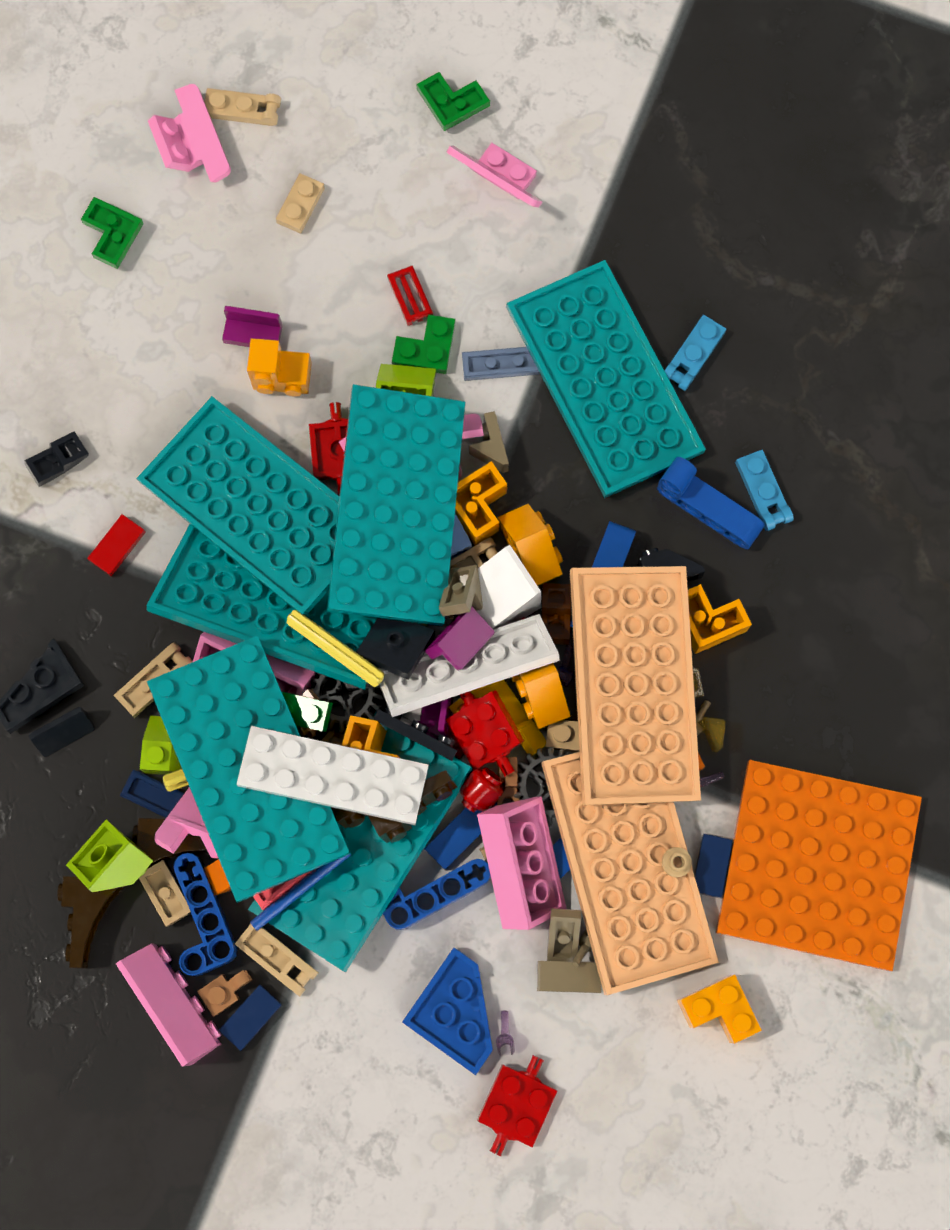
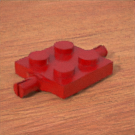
M334 402L329 404L331 419L323 423L309 424L313 476L318 480L331 479L337 481V495L340 496L344 450L339 441L346 437L348 419L342 418L341 403L336 402L337 412L335 413Z
M494 690L480 698H474L471 691L460 694L464 705L457 713L447 718L446 721L473 770L479 769L488 763L497 762L504 777L515 772L507 755L514 747L523 743L524 739L498 692Z
M532 1055L526 1072L514 1070L503 1064L501 1065L477 1118L478 1122L492 1128L497 1134L489 1150L490 1152L502 1156L508 1140L519 1141L533 1147L557 1094V1090L543 1084L537 1078L544 1060Z

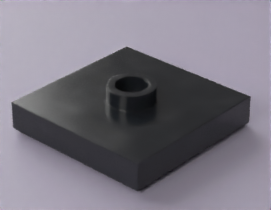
M377 618L356 653L374 666L409 680L423 657L425 650L435 637V630L415 622Z

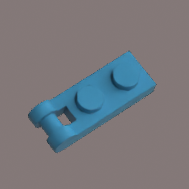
M703 315L665 369L669 381L670 379L679 384L678 387L686 391L725 334L726 328ZM680 366L688 372L684 375L677 369Z
M763 450L737 459L735 464L758 516L765 524L764 529L768 531L775 528L776 524L781 522L786 524L793 521L792 511L783 497ZM776 506L778 512L771 514L768 508Z

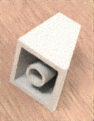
M510 545L478 568L483 608L477 612L492 629L517 622L541 608V591Z

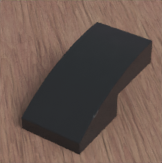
M75 431L49 443L50 448L24 460L26 468L38 487L64 474L89 456Z

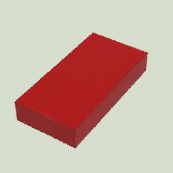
M121 514L87 559L112 577L146 531Z

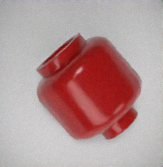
M488 768L483 770L474 769L459 790L463 797L462 804L472 812H476V810L483 812L492 808L503 794L501 786L503 781Z

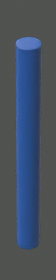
M351 854L313 870L251 920V925L257 931L344 862Z

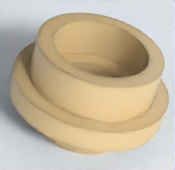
M674 847L664 853L662 867L669 876L682 877L691 869L692 860L685 849ZM675 857H679L682 861L679 868L673 864Z

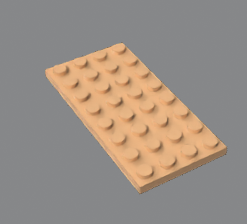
M686 566L570 569L582 804L608 805L700 801L701 791Z
M580 752L541 762L604 995H611L719 963L692 865L690 871L682 877H671L662 867V857L668 849L680 847L687 851L674 802L583 805ZM675 857L673 864L679 868L682 861L679 857Z

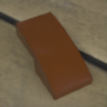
M543 583L541 618L554 644L569 645L571 584Z

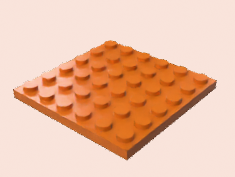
M749 760L716 933L885 971H893L922 797Z

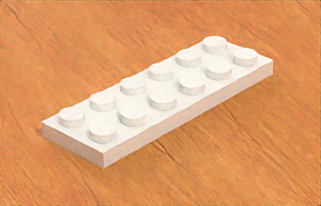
M540 614L493 629L494 635L459 671L443 655L431 659L426 653H424L409 680L378 668L385 674L383 681L379 685L391 716L395 717L560 661L559 653Z
M251 726L237 786L415 825L428 764Z

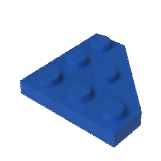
M453 948L402 1023L474 1075L483 1066L493 1051L479 966L456 948Z

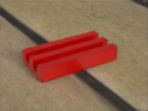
M413 265L387 275L407 326L412 325L415 321H423V318L428 317V315H433ZM407 274L410 275L424 308L421 312L405 278ZM396 278H399L414 312L413 315L409 314L396 283Z

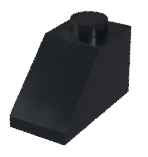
M658 548L647 550L642 553V557L639 558L637 563L638 567L686 566L687 583L701 579L705 573L702 565L668 549L659 551Z

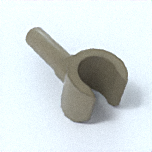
M704 700L696 713L697 736L704 730L698 722L703 718L711 704L707 700Z
M586 929L579 938L580 948L572 962L574 967H578L585 954L592 951Z

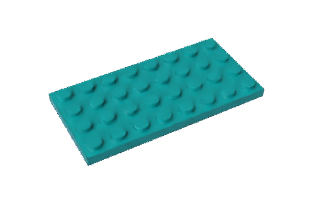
M606 260L506 303V308L604 498L666 471L677 456L690 460L705 452L706 448Z
M352 385L327 611L439 626L444 625L445 616H442L439 605L449 580L465 401Z
M211 396L136 479L294 610L306 616L330 588L339 496Z
M189 524L147 603L148 612L237 644L258 635L264 652L267 655L364 690L368 682L287 624V617L294 609ZM328 590L306 617L356 652L378 617L327 611Z
M258 635L147 681L237 903L350 854L331 807L237 786L251 726L300 736Z
M384 725L382 726L387 732L381 752L398 755L401 759L428 764L426 779L446 770L455 781L457 788L452 790V794L445 800H436L426 806L427 809L417 816L416 824L411 825L412 829L408 830L406 836L397 842L390 841L386 843L382 840L368 816L364 817L363 823L354 828L348 827L345 829L337 822L351 856L268 922L345 973L457 797L462 784L473 771L471 766L454 757L451 761ZM256 900L253 901L248 909L257 916L263 912Z

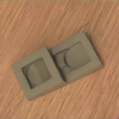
M538 961L537 991L601 993V981L596 963L581 962L578 967H574L572 962Z

